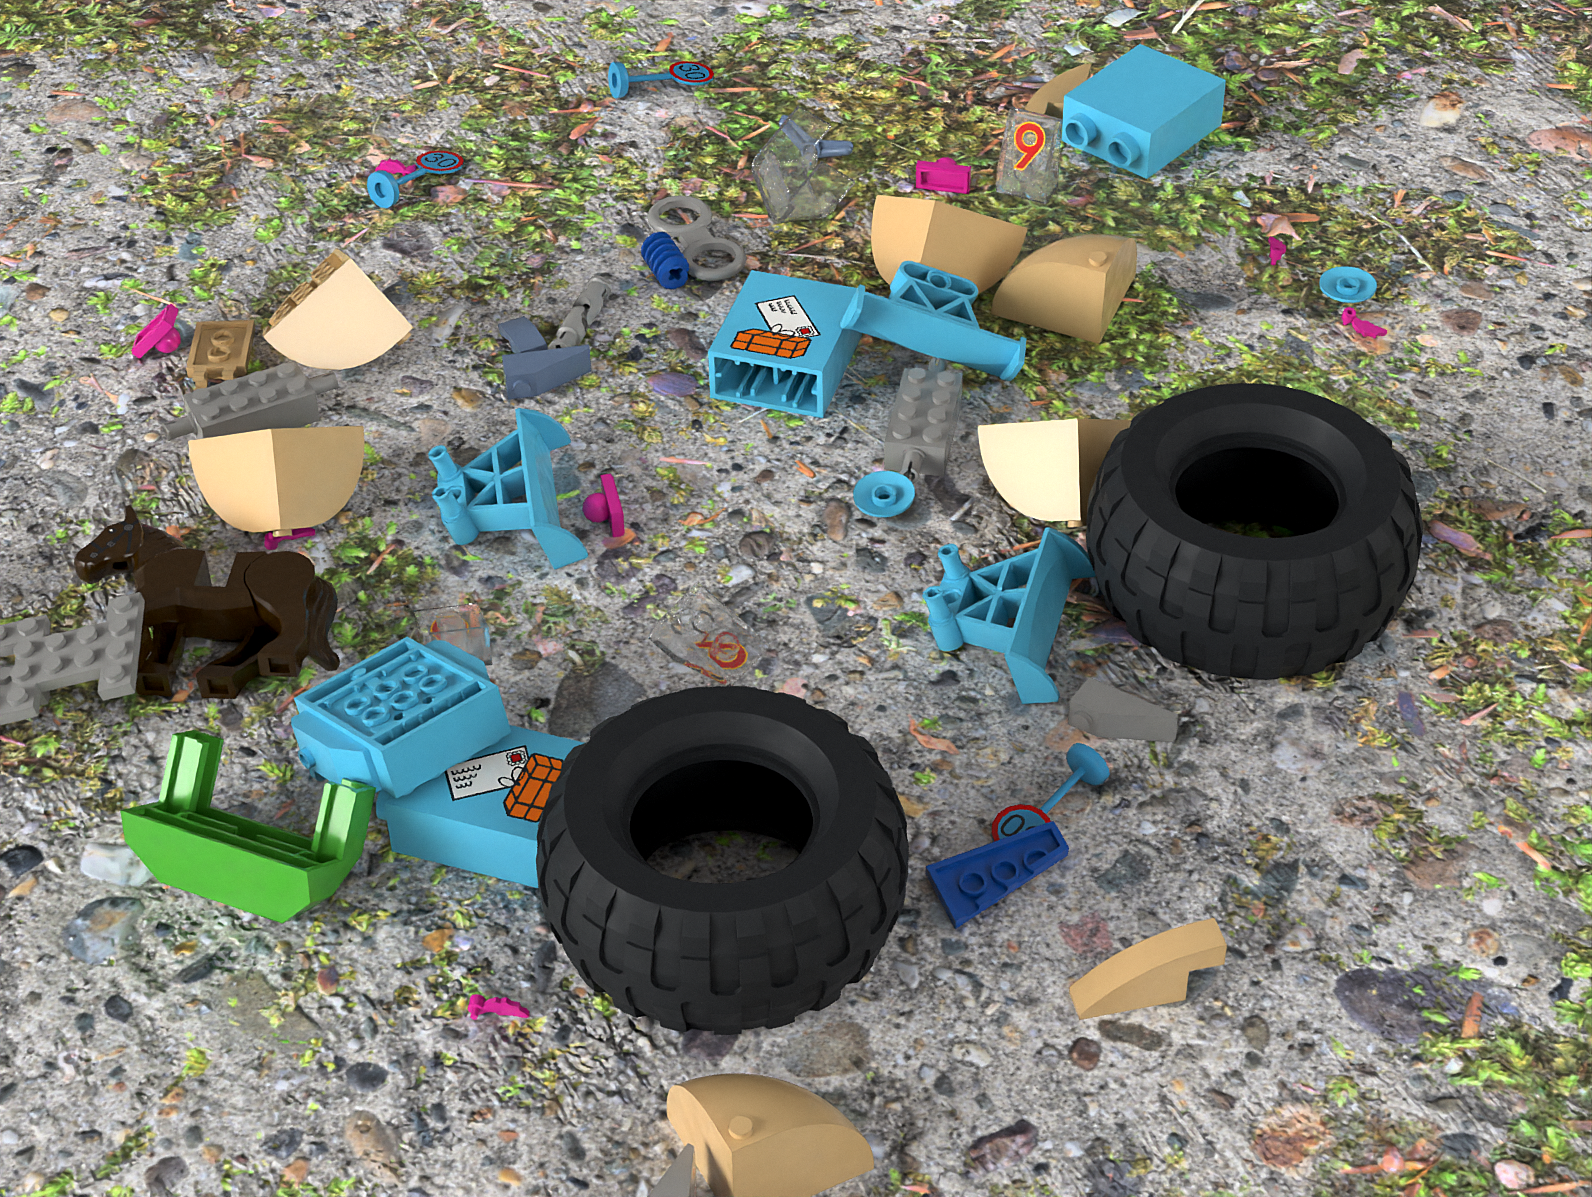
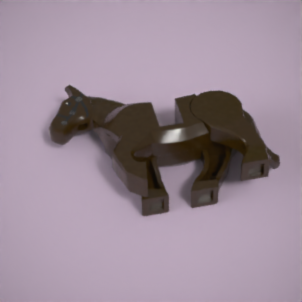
M131 505L124 507V521L107 526L75 556L74 566L76 574L82 581L88 584L99 582L106 576L114 574L133 573L135 593L140 592L145 600L136 690L139 695H172V686L176 677V670L184 654L185 642L187 638L200 637L216 642L242 641L235 650L222 658L210 662L196 674L202 698L236 699L243 687L258 674H261V676L298 677L303 660L307 656L327 672L337 670L340 665V659L332 651L328 641V632L333 624L338 605L336 590L332 583L315 575V566L311 560L300 553L291 551L272 552L269 554L266 551L237 552L226 587L212 586L205 551L187 548L180 540L167 532L141 523ZM149 627L153 632V638H151Z

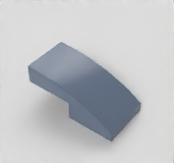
M525 316L498 324L500 335L510 341L513 353L548 349L547 343L538 329Z

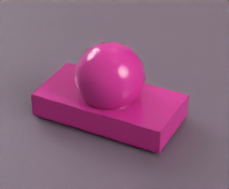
M941 157L936 162L917 161L916 188L969 194L971 166L958 165L949 157Z
M168 304L145 326L135 338L131 350L132 354L140 359L153 346L163 353H171L177 350L181 343L180 333L173 326L179 309L172 304Z
M600 475L602 493L590 494L584 500L582 506L583 514L588 520L595 523H601L608 519L613 538L624 536L623 509L613 475Z

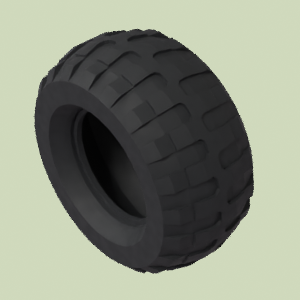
M1222 384L1196 389L1167 398L1160 405L1147 408L1137 414L1132 419L1130 427L1116 435L1090 490L1087 508L1086 547L1093 571H1095L1098 586L1103 593L1104 602L1108 610L1114 617L1126 622V631L1133 638L1144 645L1155 648L1161 653V656L1173 662L1190 666L1206 673L1225 677L1272 680L1315 674L1324 671L1325 667L1330 664L1344 663L1362 653L1365 643L1376 641L1384 633L1388 624L1404 602L1406 594L1415 580L1423 536V523L1415 486L1411 479L1409 464L1401 453L1392 448V440L1378 427L1364 420L1356 412L1325 397L1307 391L1270 384ZM1223 520L1257 521L1277 525L1301 535L1285 538H1258L1225 532L1204 523Z
M749 686L694 687L642 700L632 705L631 709L621 715L609 717L590 731L589 742L575 746L566 756L561 766V773L556 781L552 783L549 797L546 800L538 824L536 870L542 909L551 931L558 943L562 944L567 957L578 970L580 977L595 992H605L612 997L614 1006L624 1013L635 1018L648 1016L660 1021L661 1027L674 1031L688 1032L691 1029L714 1031V1035L742 1034V1030L763 1026L767 1029L782 1027L795 1022L796 1016L808 1010L820 1011L830 1006L840 998L841 990L846 984L858 983L873 966L874 959L879 954L881 948L884 947L889 932H892L905 900L909 860L907 821L896 790L892 787L888 772L884 770L879 762L877 752L864 737L849 733L848 723L829 710L817 709L806 703L805 699L783 692L775 693ZM721 830L748 831L768 835L785 841L799 853L793 862L780 871L764 877L734 883H699L681 880L662 874L646 862L658 848L674 840L693 834Z

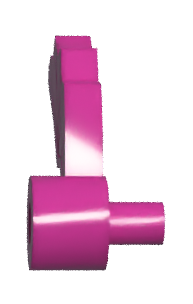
M389 158L388 160H381L375 171L383 170L392 174L398 172L405 176L417 171V166L405 167L397 159Z
M1270 236L1268 239L1270 244V264L1276 265L1277 260H1280L1282 255L1285 254L1286 245L1282 244V241Z
M1347 307L1344 309L1341 316L1343 325L1347 326L1349 323H1352L1354 330L1357 333H1361L1364 337L1376 338L1377 336H1385L1387 334L1386 329L1357 318L1356 311L1353 308Z
M311 527L292 529L291 536L273 537V531H269L265 535L264 546L268 550H275L278 547V543L282 540H295L301 537L314 536L315 529Z
M475 994L470 997L468 1011L471 1013L470 1018L476 1020L478 1015L487 1012L528 1018L530 1013L527 1008L521 1006L520 1002L511 1001L507 997H494L486 1001L482 995Z

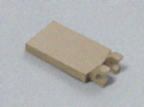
M254 320L201 321L196 323L186 366L188 378H192L195 381V390L208 387V380L210 379L226 381L236 379L237 376L247 375L256 330Z

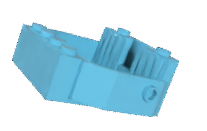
M409 637L403 638L295 697L294 700L299 714L291 718V725L300 749L298 751L299 759L303 766L309 769L311 777L317 781L328 779L341 784L342 778H348L376 787L375 793L384 790L396 799L410 794L419 785L428 780L438 778L447 769L469 760L473 754L497 744L501 738L512 733L499 688L490 681L484 661L447 641L433 640L426 645H422Z

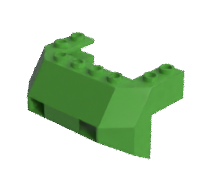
M196 730L172 734L159 801L120 810L125 842L160 883L279 923L294 920L330 898L362 855L376 787L348 778H342L341 784L333 781L326 782L314 837L311 839L210 806L224 739Z

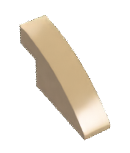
M1086 63L1065 71L1043 85L1027 103L1023 112L1022 124L1034 122L1044 132L1047 124L1062 126L1064 95L1091 77V64ZM1030 131L1024 134V136L1027 137H1036V135Z
M1206 919L1164 931L1120 951L1097 965L1069 987V994L1079 1020L1186 1000L1189 971L1220 966L1225 963L1227 944L1216 919Z

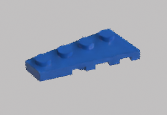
M1051 821L926 866L925 874L952 925L957 929L1068 856L1069 846L1055 822Z

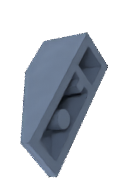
M589 345L502 355L503 374L508 400L541 395L591 372Z

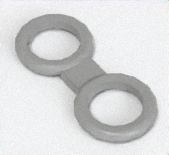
M681 195L666 197L657 201L648 212L647 219L650 227L656 232H666L670 237H679V242L685 248L682 254L689 263V275L700 280L719 281L737 275L745 267L747 256L740 245L725 238H714L707 230L713 214L709 205L704 201L692 196ZM679 207L689 208L700 214L696 221L685 225H671L659 218L663 212ZM709 250H721L730 253L735 258L729 265L715 269L704 268L693 262V258L697 254Z

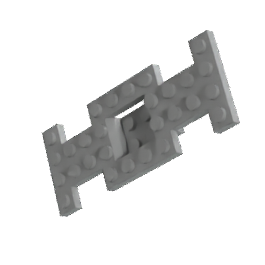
M137 592L109 599L106 622L87 625L66 632L50 635L51 622L46 614L0 625V657L13 654L16 656L14 665L0 667V725L37 717L40 706L49 703L50 690L99 679L97 692L102 701L134 694L145 604L141 593Z

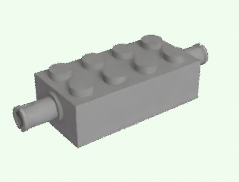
M932 358L929 361L928 370L904 368L884 441V470L899 471L900 474L908 479L909 475H912V484L918 481L919 474L944 477L960 413L963 374L946 371L947 363L939 358L938 365H935L937 358Z
M296 361L282 363L276 367L256 371L243 377L226 380L220 384L183 394L186 416L162 422V428L167 441L193 433L197 439L266 429L298 428L320 421L316 395L338 389V381L333 371L308 378L303 374Z

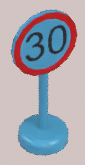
M692 61L676 62L670 65L668 73L628 76L627 69L621 62H612L608 71L609 88L614 98L626 96L629 82L673 79L682 84L699 86L710 83L714 78L712 69L704 64Z
M449 151L422 153L416 159V165L419 170L395 180L390 173L383 170L371 173L367 179L368 193L379 207H391L399 199V185L420 177L427 172L433 174L456 172L463 168L464 160L460 155Z
M1082 743L1073 744L1066 754L1067 763L1073 774L1040 809L1032 805L1018 804L1007 807L998 813L992 822L991 836L993 842L1051 822L1046 814L1079 779L1095 786L1104 783L1108 779L1110 772L1105 760L1091 747Z

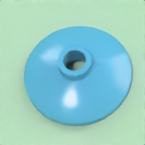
M1342 266L1325 271L1320 277L1319 286L1326 296L1334 300L1356 303L1371 298L1376 292L1377 282L1371 274L1362 269Z
M893 471L870 473L860 479L853 490V499L858 509L874 517L896 516L906 511L915 498V489L912 482L906 476Z

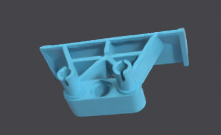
M904 261L901 263L890 284L891 293L888 299L866 292L865 286L860 284L840 322L842 329H852L920 353L998 376L1001 380L1007 382L1012 381L1017 376L1025 361L1027 338L1020 337L1019 341L980 329L971 307L978 295L976 284L966 278L914 261Z
M515 409L518 429L464 467L453 462L445 446L439 445L430 450L428 453L429 459L438 471V487L433 490L432 497L440 508L443 524L456 544H468L478 536L479 532L532 529L554 570L588 557V551L579 538L566 529L561 528L550 451L570 444L571 439L563 426L552 417L536 410ZM522 460V466L508 470ZM526 494L527 503L512 502L513 498Z
M1046 527L1038 549L971 572L967 566L963 565L958 547L955 544L942 546L938 550V556L945 570L940 586L927 588L922 595L930 612L928 623L938 648L942 651H952L962 646L963 643H968L1005 653L1004 657L1022 704L1058 702L1060 693L1054 681L1045 672V668L1072 579L1096 576L1088 553L1068 535ZM1027 584L1026 588H1019V586ZM1009 618H1016L1013 628L1006 627Z

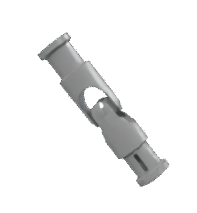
M598 275L590 278L586 284L587 289L583 290L559 327L557 338L549 344L548 350L580 345L587 333L586 331L602 308L603 299L612 290L608 280Z

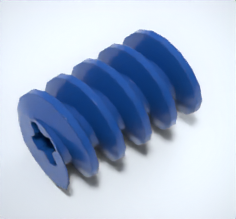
M656 232L647 237L641 247V256L661 286L666 289H676L683 286L688 279L689 263L670 235L666 232Z

